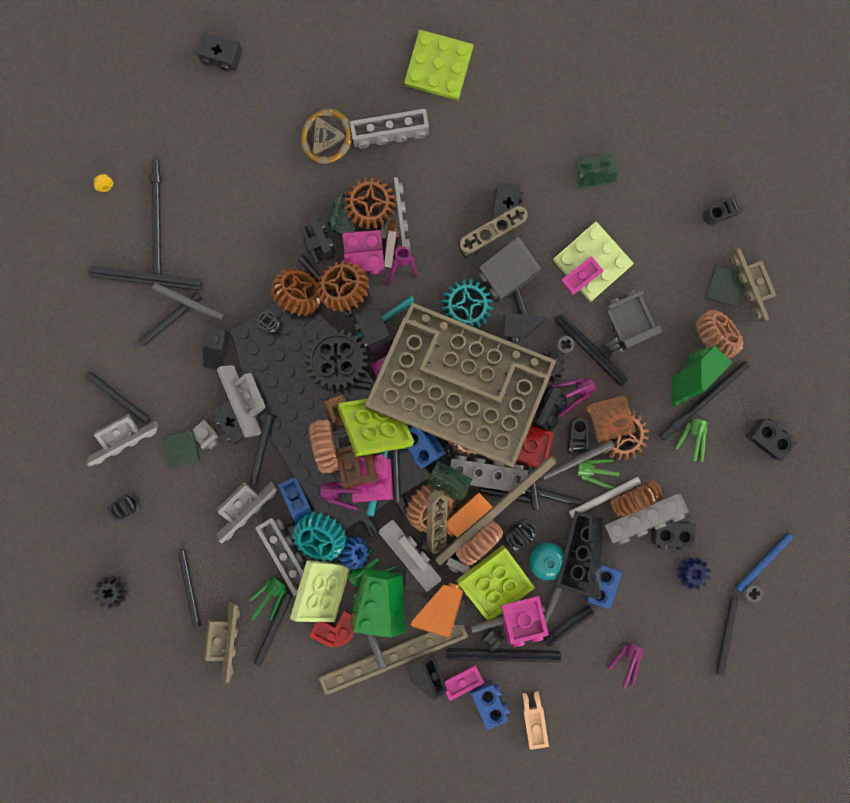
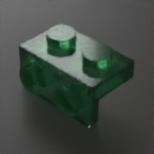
M613 153L575 158V167L579 176V188L616 182L618 167Z
M340 192L339 196H335L333 202L335 211L328 220L331 232L343 235V232H354L357 227V223L354 224L352 222L354 217L348 218L347 216L350 211H345L344 207L348 204L344 203V199L349 197L344 195V192ZM355 205L356 211L360 214L362 208L359 205Z
M438 460L427 483L431 484V487L436 490L444 491L450 498L461 501L468 492L467 490L472 478Z

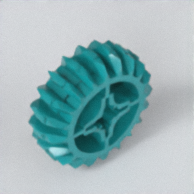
M465 279L462 280V286L455 282L456 289L449 286L448 290L451 294L448 292L444 293V296L448 298V300H442V304L447 305L442 307V311H448L444 316H451L452 319L472 327L475 324L479 329L481 327L479 321L486 324L487 321L484 317H491V314L486 312L493 310L492 306H488V304L493 303V299H486L491 293L487 292L484 294L486 286L479 289L480 282L473 286L472 279L469 280V285H466ZM468 291L475 292L481 300L472 299ZM462 292L463 300L452 305L454 296ZM466 298L469 303H472L469 313L468 309L462 306L465 304ZM483 306L482 313L473 319L472 310ZM453 311L464 312L467 320L459 318Z
M315 512L311 515L307 513L304 517H301L294 527L292 537L294 538V544L298 545L297 550H302L303 555L307 554L310 556V559L313 557L316 561L322 559L324 562L328 559L332 561L333 558L338 557L341 551H343L346 541L345 530L341 529L342 524H336V519H330L329 515L323 516L322 512L318 515Z

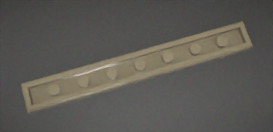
M553 455L548 456L495 503L486 514L438 554L436 562L439 565L443 564L555 465L556 459Z
M454 625L450 639L425 632L381 650L386 667L382 669L378 668L375 656L371 654L320 675L318 678L326 696L461 641L469 636L464 625Z

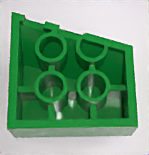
M716 346L705 347L698 351L694 350L687 357L688 361L671 378L673 407L678 406L680 402H686L690 397L693 398L704 392L732 364Z
M364 568L350 620L353 632L390 638L406 632L402 574Z

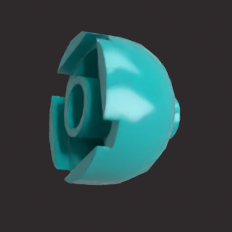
M541 542L535 545L528 556L530 570L537 578L552 581L557 579L562 566L564 550L553 542Z

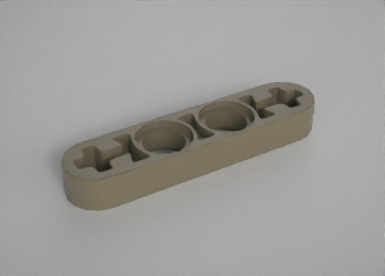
M521 206L514 207L467 234L460 241L461 251L465 254H472L521 226L528 217L527 210ZM515 212H518L519 214L523 213L522 220H520L519 218L513 220L512 223L514 225L511 226V222L507 216H509V218L512 219L516 215ZM505 221L507 229L499 230L496 226L497 222ZM483 230L489 231L491 234L490 239H481L480 232ZM474 235H476L480 245L475 242L472 244V249L464 248L465 241L472 242L475 240Z
M439 490L432 492L427 499V547L433 554L441 553L446 547L448 499Z

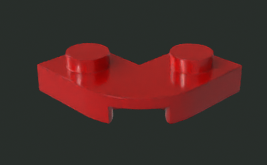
M345 610L336 627L328 622H316L309 637L332 648L348 643L355 633L350 623L352 613Z

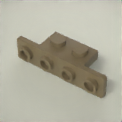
M736 249L731 252V260L733 265L738 268L740 282L745 285L747 290L746 297L749 302H752L754 307L753 314L757 320L759 319V322L769 320L762 301L777 295L762 260L747 266L741 249Z
M229 601L227 620H208L204 652L205 661H222L221 679L225 683H230V677L233 676L232 657H235L236 653L234 638L238 634L236 619L240 615V609L233 601Z

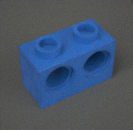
M415 427L409 429L414 443L413 446L406 448L410 451L414 462L420 469L446 454L436 436ZM425 450L428 452L429 457L426 456Z
M294 477L278 484L295 524L307 513L312 514L297 478Z
M602 564L601 573L608 571L609 577L606 580H601V590L603 592L601 599L587 596L584 599L595 605L610 609L622 572Z
M492 680L471 690L486 730L508 722L507 714H509L506 703H501L499 696H502L498 684L494 685ZM486 691L492 693V696L488 699L482 697ZM492 710H499L498 716L493 717L490 715Z

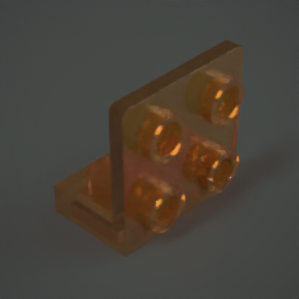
M626 395L585 405L586 413L590 412L598 442L636 432Z

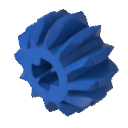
M357 536L347 537L343 551H341L338 560L342 561L341 566L347 567L350 570L363 568V564L368 563L366 557L370 556L367 553L369 546L366 545V540L360 539Z

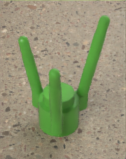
M693 418L691 423H687L675 449H679L690 430L691 435L697 436L693 461L697 460L701 441L700 462H703L708 422Z
M612 458L588 459L578 464L577 476H581V480L590 481L609 490L615 487L589 476H593L594 473L619 476V473L595 469V465H591L613 462Z

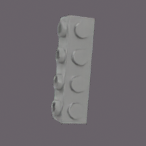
M426 108L350 121L354 147L367 148L371 144L385 145L389 141L394 140L396 142H403L407 138L412 137L421 139L429 135Z
M455 455V459L451 458L447 481L510 491L527 476L528 471L523 470L524 466L514 465L513 468L504 467V464L493 461V465L485 464L486 460L474 458V462L466 461L467 457Z
M676 494L643 510L606 524L605 527L612 543L619 542L622 545L631 541L630 537L634 535L641 537L648 534V530L655 527V530L667 526L666 522L672 519L674 522L684 519V514L689 513L681 494Z
M274 516L255 527L295 596L298 593L305 568L303 562L305 560L302 554L296 552L293 547L295 544L291 536L286 535L283 521Z

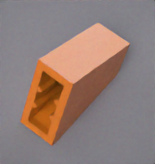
M476 490L449 516V519H447V533L451 537L455 535L458 538L486 514L492 506Z
M449 583L448 586L443 585L414 618L411 626L450 639L463 596V590H460V586Z

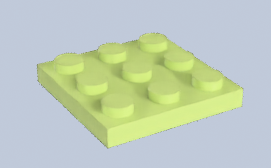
M597 222L593 223L553 259L566 276L591 256L596 260L604 271L580 290L590 302L634 264Z
M307 561L290 619L295 622H335L350 569L341 566L342 563Z

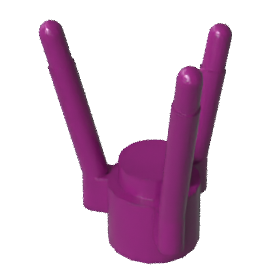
M399 245L396 249L395 260L393 261L386 285H390L398 265L405 266L410 263L415 277H418L414 257L410 256L411 253L407 247Z
M582 377L577 380L550 386V388L578 384L576 385L577 389L567 393L565 397L568 398L578 393L582 396L563 412L559 413L558 417H562L583 400L591 397V393L596 391L595 384L590 377L587 379Z
M341 481L322 484L321 499H326L327 503L357 510L356 506L335 500V498H339V493H362V489L339 488V486H342Z
M629 642L628 646H623L620 653L608 666V670H611L625 653V657L631 660L622 685L623 690L626 689L633 668L631 686L635 685L644 651L643 648Z

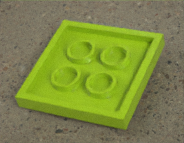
M419 29L404 86L459 101L474 44Z
M368 399L338 404V411L356 456L413 446L414 440L407 424L365 407Z
M504 545L456 580L487 621L495 619L502 614L500 605L519 601L535 588Z

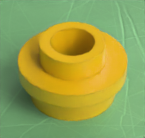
M106 174L98 175L94 179V188L97 191L107 192L113 186V180Z

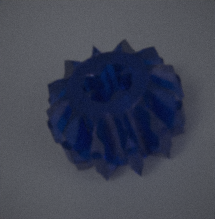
M688 557V562L682 560L683 568L677 567L682 572L677 575L679 579H682L681 584L687 585V588L690 590L693 587L700 590V584L707 586L705 579H711L707 575L711 572L710 568H706L708 563L705 561L701 562L699 557H696L695 560L693 557ZM693 570H696V571H695V574H696L695 577L693 576V573H692Z

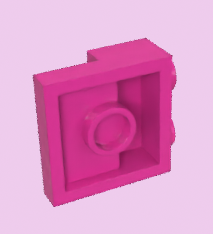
M381 229L342 233L346 263L351 261L354 265L358 264L364 271H370V274H379L381 270L385 269Z
M384 455L373 456L375 472L378 474L379 481L352 487V489L363 490L362 493H352L353 502L393 500L390 459H385ZM359 457L362 476L367 475L365 458Z
M539 596L500 605L508 644L518 647L525 645V641L532 640V642L544 640L543 637L548 635Z

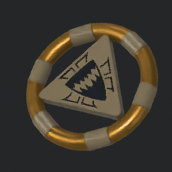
M321 109L313 113L303 125L301 146L307 157L316 163L332 164L340 160L351 146L352 132L350 122L338 110ZM334 116L342 122L346 135L322 120L321 117ZM316 121L312 152L308 143V133ZM345 139L336 154L330 157L317 156L328 148L335 147L338 142Z

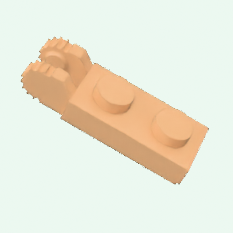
M538 691L534 692L533 696L536 707L529 708L527 693L522 694L523 712L530 750L549 747L544 712Z

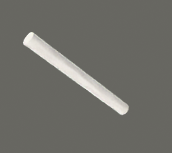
M636 477L570 510L569 513L574 518L575 511L584 513L641 484V481Z

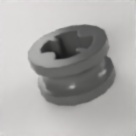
M564 336L557 341L556 347L560 353L567 354L574 349L575 343L571 337ZM561 341H569L570 344L568 345H570V348L562 349Z
M749 584L743 590V596L748 601L756 603L762 599L763 591L759 586ZM752 589L757 591V594H754L753 598L749 595V592H752Z

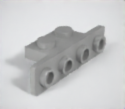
M394 177L396 200L392 202L396 203V208H391L394 210V215H389L390 220L396 221V228H399V238L402 240V246L410 250V241L405 239V232L408 231L407 220H403L402 213H406L405 201L400 200V194H403L402 182L398 183V177ZM383 207L379 209V214L384 210ZM383 219L385 225L381 226L382 240H386L388 221Z
M233 365L218 367L217 372L244 437L260 435L262 432L255 416L266 407L252 374H244L239 379Z
M127 414L94 432V436L103 449L88 456L87 465L89 467L94 464L99 465L110 455L115 456L127 446L132 447L136 445L142 438L153 436L158 429L157 421H153L139 429L130 415Z
M272 481L258 494L244 482L217 508V512L229 521L217 533L218 541L221 544L225 540H229L239 527L247 523L251 515L259 512L262 505L275 496L277 488Z
M391 520L380 529L379 534L426 591H429L441 581V577L429 564L428 561L430 559L423 551L419 552L415 547L417 546L415 540L411 536L407 537L394 520Z

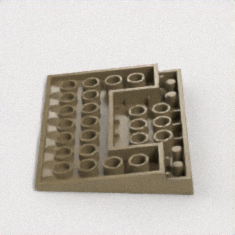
M411 303L365 407L513 468L556 360Z

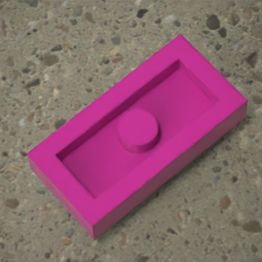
M591 256L564 277L561 282L573 296L604 270Z
M475 664L444 680L448 690L445 693L450 701L484 684Z

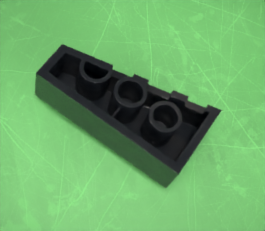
M353 276L350 277V278H348V279H352V281H355V280H356V278L353 277ZM366 290L367 296H362L363 302H357L358 308L353 305L351 306V311L348 310L351 317L355 316L356 321L353 323L357 331H362L364 335L361 337L365 348L370 347L375 358L379 360L387 356L393 340L369 291Z
M575 511L556 587L587 597L601 599L603 518Z

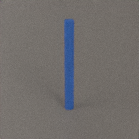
M788 532L735 588L742 592L794 537Z

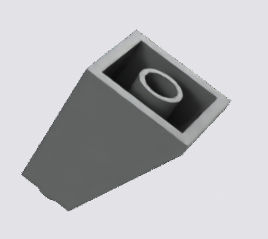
M518 237L479 267L478 276L484 284H488L492 297L502 301L536 278L541 268L520 237Z

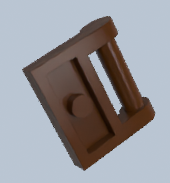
M348 446L336 450L342 487L344 489L379 481L378 474L375 472L372 454L364 455L368 474L362 476L359 456L355 455L353 447Z

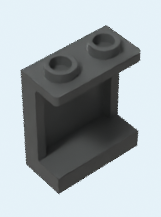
M636 290L625 294L627 298L622 300L619 297L608 302L609 306L604 308L617 337L621 339L620 344L625 349L662 333L660 326L655 325L642 297L644 294L643 290L638 293Z

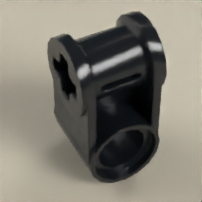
M733 194L708 208L703 213L705 223L714 225L743 212V209L739 207L735 199L736 195ZM712 211L716 212L717 218L713 217Z
M573 418L569 423L567 452L568 454L572 452L585 453L589 451V424L583 418ZM581 421L583 429L577 432L574 428L575 423Z

